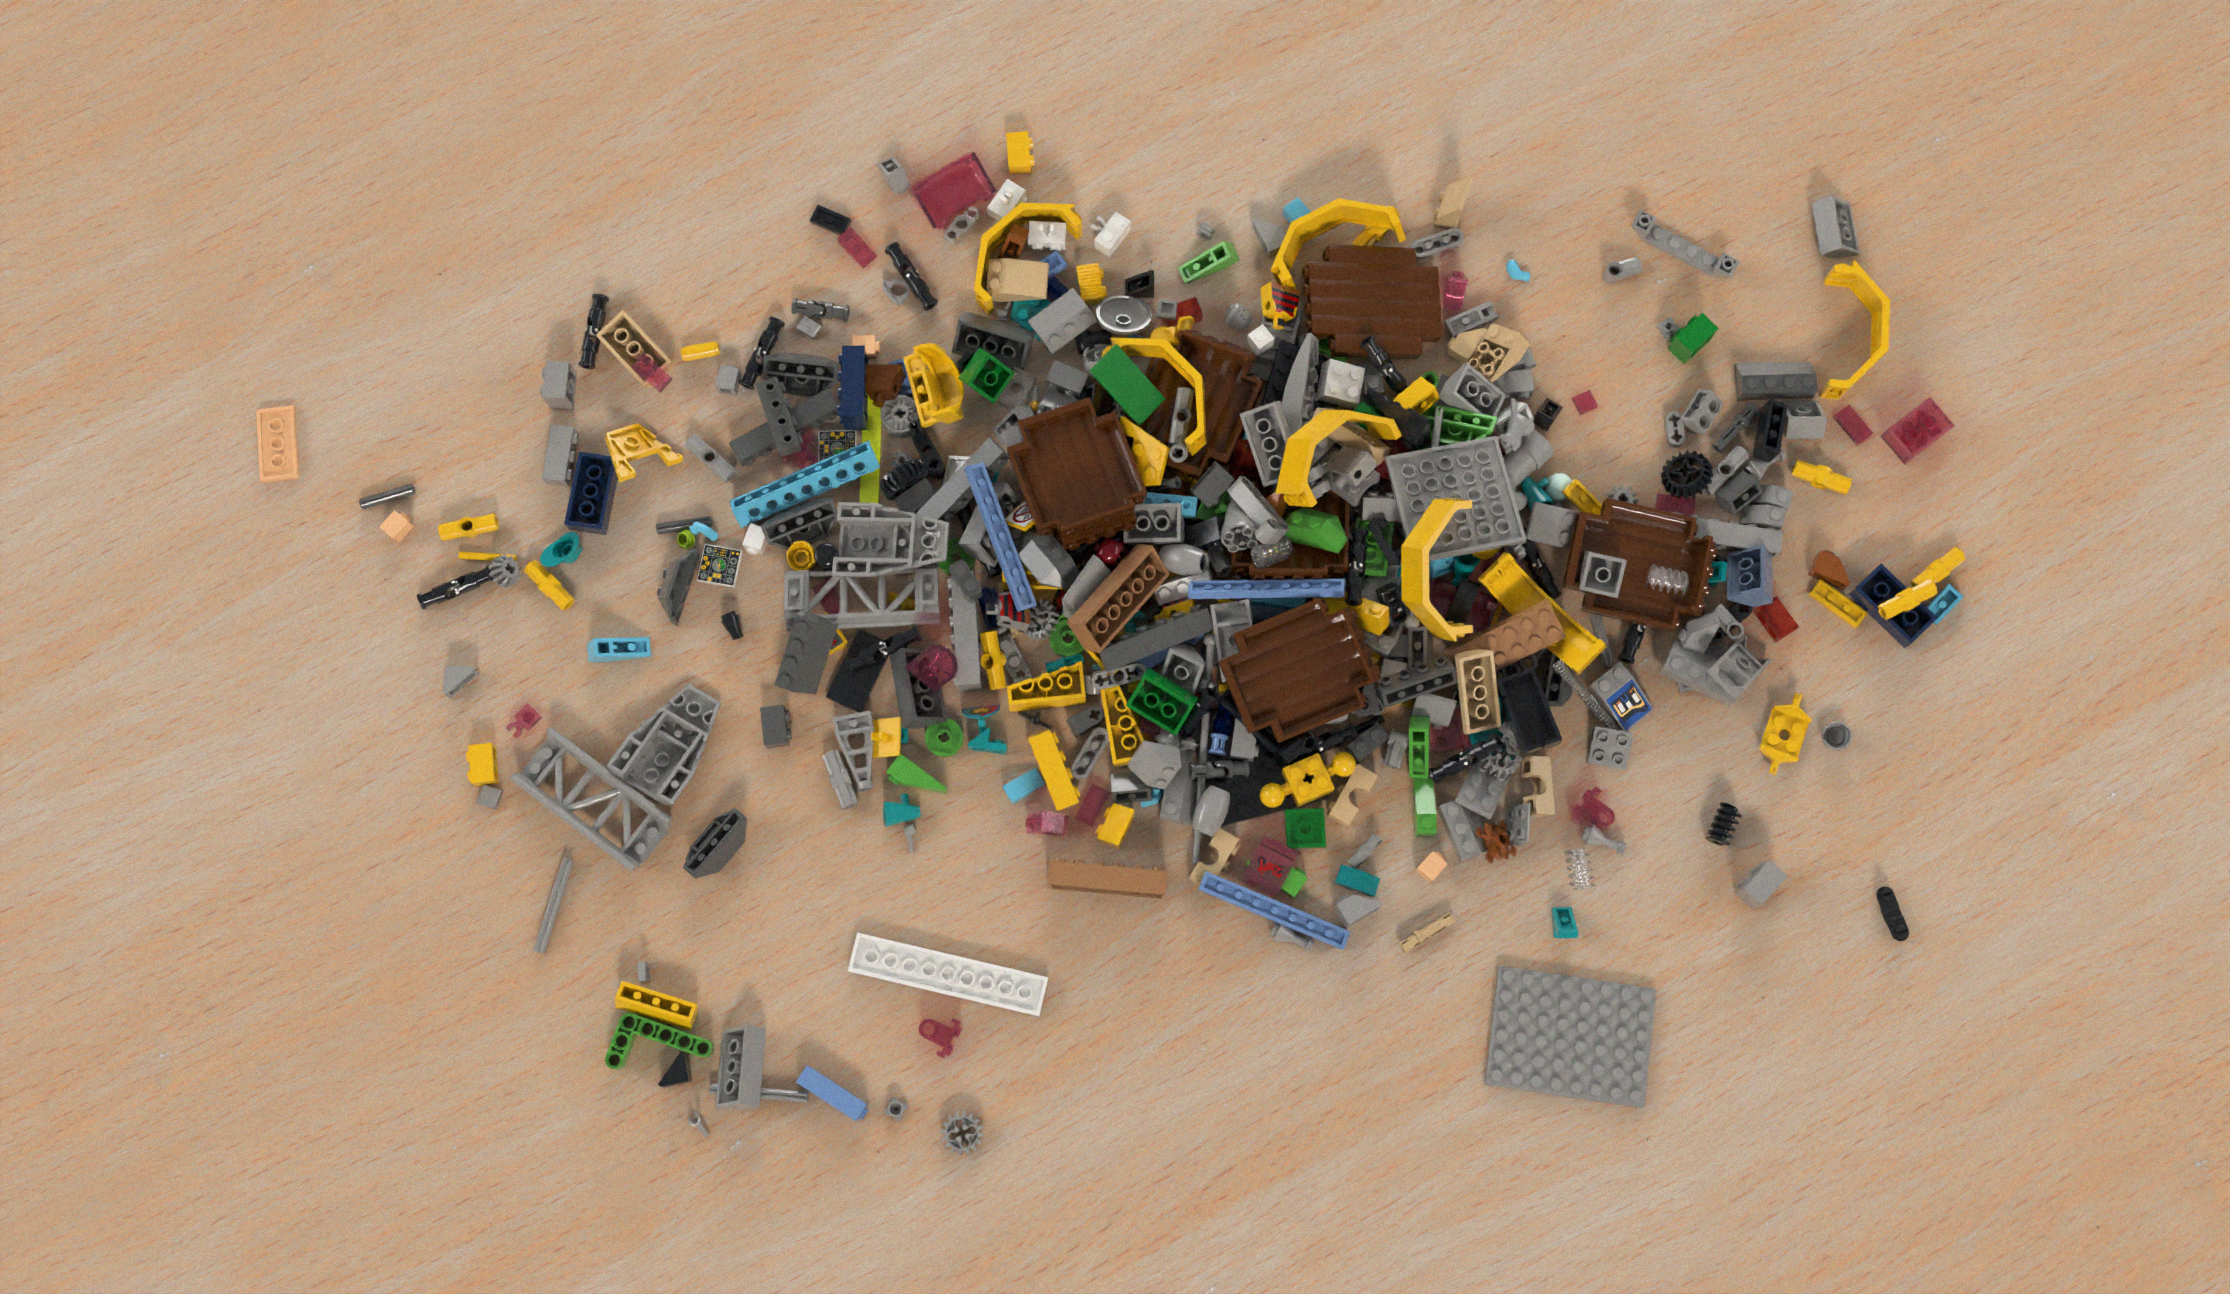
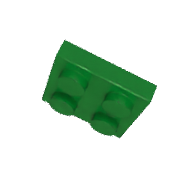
M1324 808L1285 809L1287 849L1326 848Z

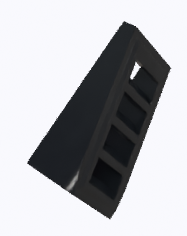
M1389 583L1377 588L1376 594L1380 604L1389 607V626L1394 627L1404 622L1407 615L1398 585ZM1400 613L1399 616L1395 618L1392 617L1393 615Z

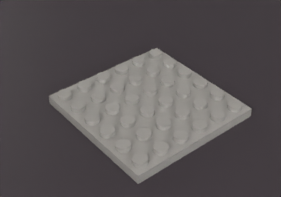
M1497 436L1385 456L1384 460L1405 538L1409 536L1434 499L1456 498L1472 500V508L1455 511L1431 547L1429 561L1526 543L1527 539Z

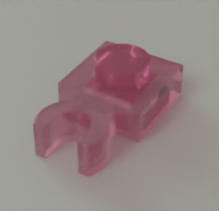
M527 703L514 715L517 721L508 724L506 729L510 731L516 727L517 731L513 736L518 738L522 734L523 728L529 731L542 717Z

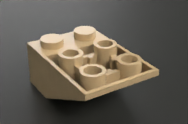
M1492 323L1467 363L1493 383L1521 360L1530 344L1521 333Z

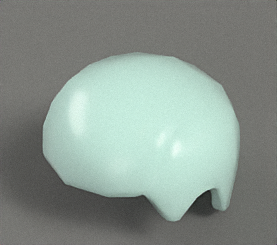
M1555 473L1549 476L1547 479L1550 483L1544 487L1547 495L1556 502L1568 499L1562 492L1572 482L1571 478L1564 473Z

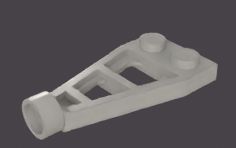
M1403 603L1406 615L1408 616L1410 609ZM1402 622L1394 626L1390 636L1383 633L1379 636L1363 630L1366 637L1363 639L1365 645H1369L1371 651L1387 659L1397 646L1405 623Z
M871 710L834 717L833 723L836 738L857 781L858 791L872 790L871 776L874 741L871 740V732H874V724ZM863 733L865 735L864 747L853 750L848 743V736ZM866 754V766L856 768L853 757Z

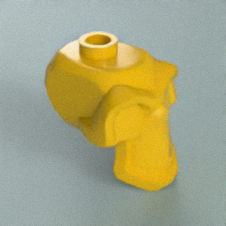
M1192 316L1180 317L1177 327H1157L1152 331L1149 339H1166L1176 349L1179 343L1177 338L1179 330H1191L1195 319Z

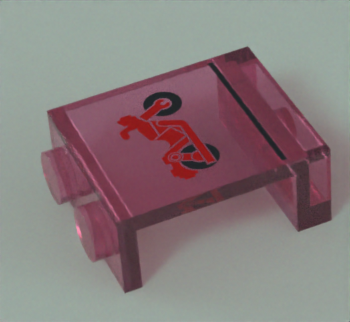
M1264 835L1242 877L1245 880L1244 883L1252 888L1257 886L1263 889L1262 893L1267 896H1277L1299 852Z

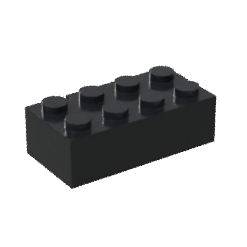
M1534 668L1498 679V697L1500 702L1504 701L1502 707L1522 757L1537 753L1541 748L1545 750L1559 745L1562 737Z

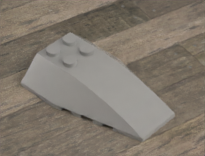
M838 502L837 521L840 524L839 557H833V577H874L947 561L949 522L927 516L923 517L912 512L901 511L897 508L886 507L878 503Z
M687 684L665 706H661L651 718L646 719L637 730L632 731L627 736L606 767L630 787L653 801L673 806L696 772L721 702L694 686Z

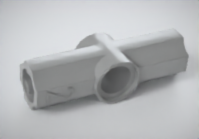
M1177 388L1168 442L1172 446L1177 443L1185 445L1194 390L1190 388ZM1182 413L1186 420L1180 421L1177 418V414Z
M696 434L687 439L684 446L723 481L726 483L731 481L737 472L732 465ZM708 456H715L714 460L706 461Z
M1737 445L1712 471V484H1708V490L1703 489L1702 492L1711 497L1749 458L1747 451ZM1720 468H1725L1728 474H1723Z
M832 750L822 755L829 772V780L833 790L837 793L842 809L854 807L858 804V800L851 785L852 780L849 772L843 764L839 750Z

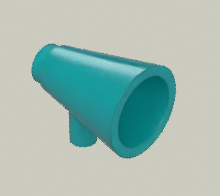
M1527 476L1521 482L1523 492L1527 496L1530 513L1532 512L1534 502L1547 505L1553 504V500L1542 489L1550 483L1546 476L1538 482Z
M1472 553L1455 556L1452 585L1458 587L1462 577L1468 579L1479 564L1480 559L1473 556Z
M907 793L900 795L901 803L883 801L884 826L888 827L919 818L921 815L920 806L909 804Z

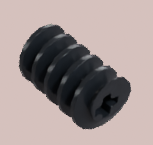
M1721 802L1719 804L1721 808L1717 809L1718 815L1714 816L1715 822L1711 823L1712 829L1708 830L1709 836L1705 837V839L1716 845L1730 846L1726 838L1733 839L1729 831H1736L1732 824L1738 825L1739 822L1735 817L1741 818L1742 815L1735 806Z

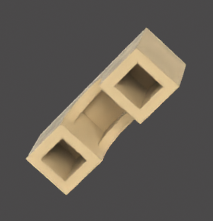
M1529 756L1523 758L1520 762L1521 778L1529 779L1534 785L1533 795L1523 797V804L1531 803L1530 817L1555 815L1550 757Z
M1357 764L1355 771L1347 776L1349 780L1346 785L1342 783L1337 791V794L1340 795L1337 801L1332 800L1327 809L1330 812L1328 817L1349 828L1359 808L1351 804L1349 794L1353 791H1360L1367 795L1378 775Z
M1220 828L1208 846L1217 852V862L1212 865H1206L1199 861L1189 880L1199 886L1205 871L1219 876L1221 871L1225 873L1230 864L1227 861L1231 854L1235 856L1240 847L1237 844L1239 839Z

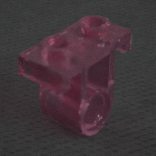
M1452 271V274L1447 273L1443 308L1462 311L1468 278L1464 276L1463 272Z
M809 432L801 434L804 442L800 444L801 451L780 457L784 464L788 463L786 459L789 457L793 459L800 470L806 468L804 464L807 461H813V464L818 463L816 456L807 446L809 442L812 445L815 443Z
M1460 716L1452 718L1450 721L1451 725L1456 726L1455 728L1437 732L1431 738L1430 748L1434 753L1442 754L1461 748L1465 750L1472 746L1470 739H1467L1466 734L1463 733ZM1439 738L1444 740L1445 746H1437L1435 740Z
M1596 786L1592 790L1589 788L1581 797L1584 801L1581 805L1576 804L1571 811L1573 816L1570 820L1573 823L1577 824L1582 818L1579 815L1591 824H1596L1599 829H1605L1614 822V812L1594 797L1599 795L1602 790ZM1601 813L1607 816L1608 821L1606 823L1599 819Z
M1047 810L1028 814L1025 822L1027 834L1038 833L1067 836L1069 816L1051 813V811Z
M953 1018L951 1021L954 1023L952 1029L932 1019L923 1020L918 1028L920 1035L944 1047L942 1052L937 1051V1056L944 1059L946 1055L950 1056L954 1048L952 1042L955 1037H959L963 1029L960 1026L962 1022ZM927 1024H933L934 1032L930 1035L924 1032V1027Z

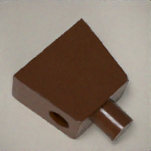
M900 364L866 365L865 389L870 399L873 400L874 406L883 407L885 400H895L906 377Z

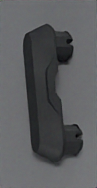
M1382 516L1377 520L1373 518L1368 524V528L1388 563L1390 565H1400L1401 548L1395 551L1392 550L1389 543L1385 542L1382 530L1388 527L1387 521Z
M1881 887L1878 889L1876 896L1885 923L1895 940L1904 941L1909 937V929L1901 914L1895 894L1891 888Z

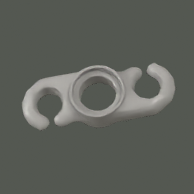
M970 206L968 208L969 211H975L976 216L970 217L969 212L966 210L963 215H958L945 229L943 236L947 242L952 243L956 241L955 238L948 236L949 232H955L956 238H959L961 234L967 233L979 220L981 212L977 207ZM960 220H964L967 222V226L959 228L957 223Z

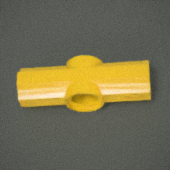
M1388 205L1387 207H1392L1396 212L1398 218H1400L1401 215L1399 214L1398 210L1395 207ZM1365 226L1364 231L1358 235L1351 245L1372 246L1375 242L1383 239L1388 229Z
M1799 459L1795 462L1791 472V476L1808 481L1815 488L1830 489L1843 495L1847 494L1852 483L1851 478L1834 473L1827 466H1815Z
M495 513L473 518L463 517L459 521L439 524L438 531L442 541L462 537L473 538L478 534L499 530V522ZM472 524V528L465 531L466 526Z
M1957 547L1952 548L1910 582L1912 588L1928 579L1934 583H1939L1954 568L1966 560L1965 554Z
M534 560L526 565L523 571L560 609L565 611L573 605L575 599L539 562Z
M1930 579L1913 588L1909 587L1896 594L1892 599L1878 605L1879 613L1882 618L1888 620L1903 611L1907 612L1920 605L1921 602L1938 594L1937 587Z
M997 630L980 633L983 648L981 665L987 671L990 690L1006 688L1003 670L1006 657L1000 651Z

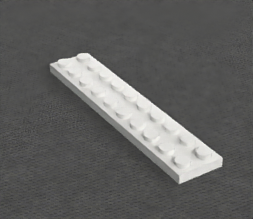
M857 933L848 967V972L1039 1017L1049 979L1045 976Z

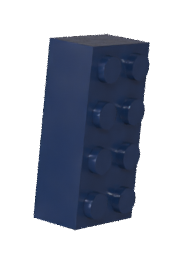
M865 345L842 346V353L838 355L839 364H841V370H838V380L840 381L838 399H840V405L837 406L840 424H843L845 430H867L868 394L865 389L866 365L869 361Z
M579 451L564 522L569 530L601 535L607 534L618 480L611 456Z
M1881 563L1849 595L1902 647L1906 648L1938 617L1921 602L1917 607L1907 612L1903 611L1888 620L1882 618L1878 605L1892 599L1896 594L1907 589V587Z

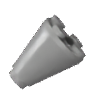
M1232 499L1227 506L1221 531V542L1230 552L1255 548L1258 545V539L1255 537L1254 532L1258 528L1235 500Z

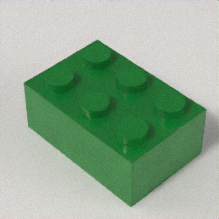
M1148 668L1126 706L1176 736L1199 697Z

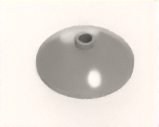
M1118 295L1106 298L1097 306L1096 319L1105 330L1113 334L1127 336L1144 331L1151 323L1152 312L1149 306L1142 300L1132 296Z

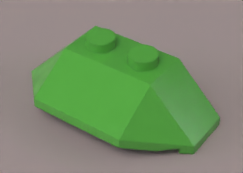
M1435 404L1422 414V416L1429 419L1431 434L1429 439L1432 441L1435 411L1438 407V416H1440L1441 407L1443 408L1439 444L1442 445L1487 438L1493 433L1497 422L1496 416Z
M1301 508L1283 518L1289 526L1288 532L1281 538L1283 540L1339 553L1347 542V537L1337 515Z

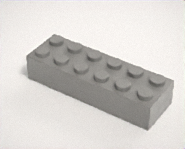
M972 570L971 575L975 577L974 570ZM952 577L947 578L949 594H952V597H948L950 612L953 613V615L949 616L950 627L954 631V634H951V646L955 650V653H952V664L954 669H956V672H953V683L955 687H958L960 693L983 691L977 600L973 603L968 602L964 598L961 588L954 583Z

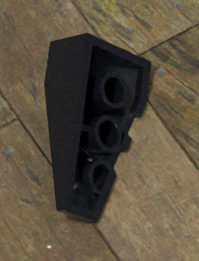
M1368 388L1366 391L1367 399L1380 416L1395 420L1402 435L1398 439L1403 447L1409 451L1420 450L1431 436L1429 419L1411 408L1403 409L1399 402L1390 403L1386 396Z

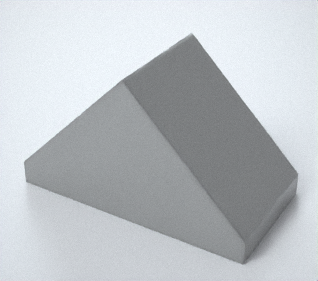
M445 666L443 693L451 699L473 680L479 672L470 666Z

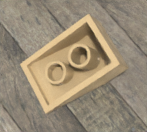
M1469 176L1447 185L1445 192L1441 191L1438 202H1441L1440 208L1436 207L1433 218L1436 219L1434 226L1447 230L1457 228L1473 177Z
M1010 258L989 259L987 293L994 302L1047 299L1049 263Z

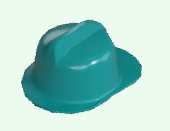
M567 532L550 544L540 556L541 564L545 567H553L560 563L570 564L576 561L583 550L579 544L578 535L575 532Z

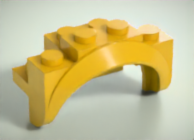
M934 343L913 347L914 353L903 357L921 426L926 428L938 422L948 425L963 419L961 405L964 396V384L958 379L960 372L950 357L947 356L945 349Z

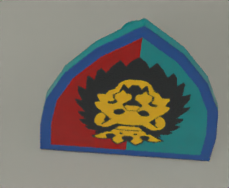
M1000 705L962 709V714L969 718L978 719L979 733H982L987 729L985 717L997 713L1000 710Z

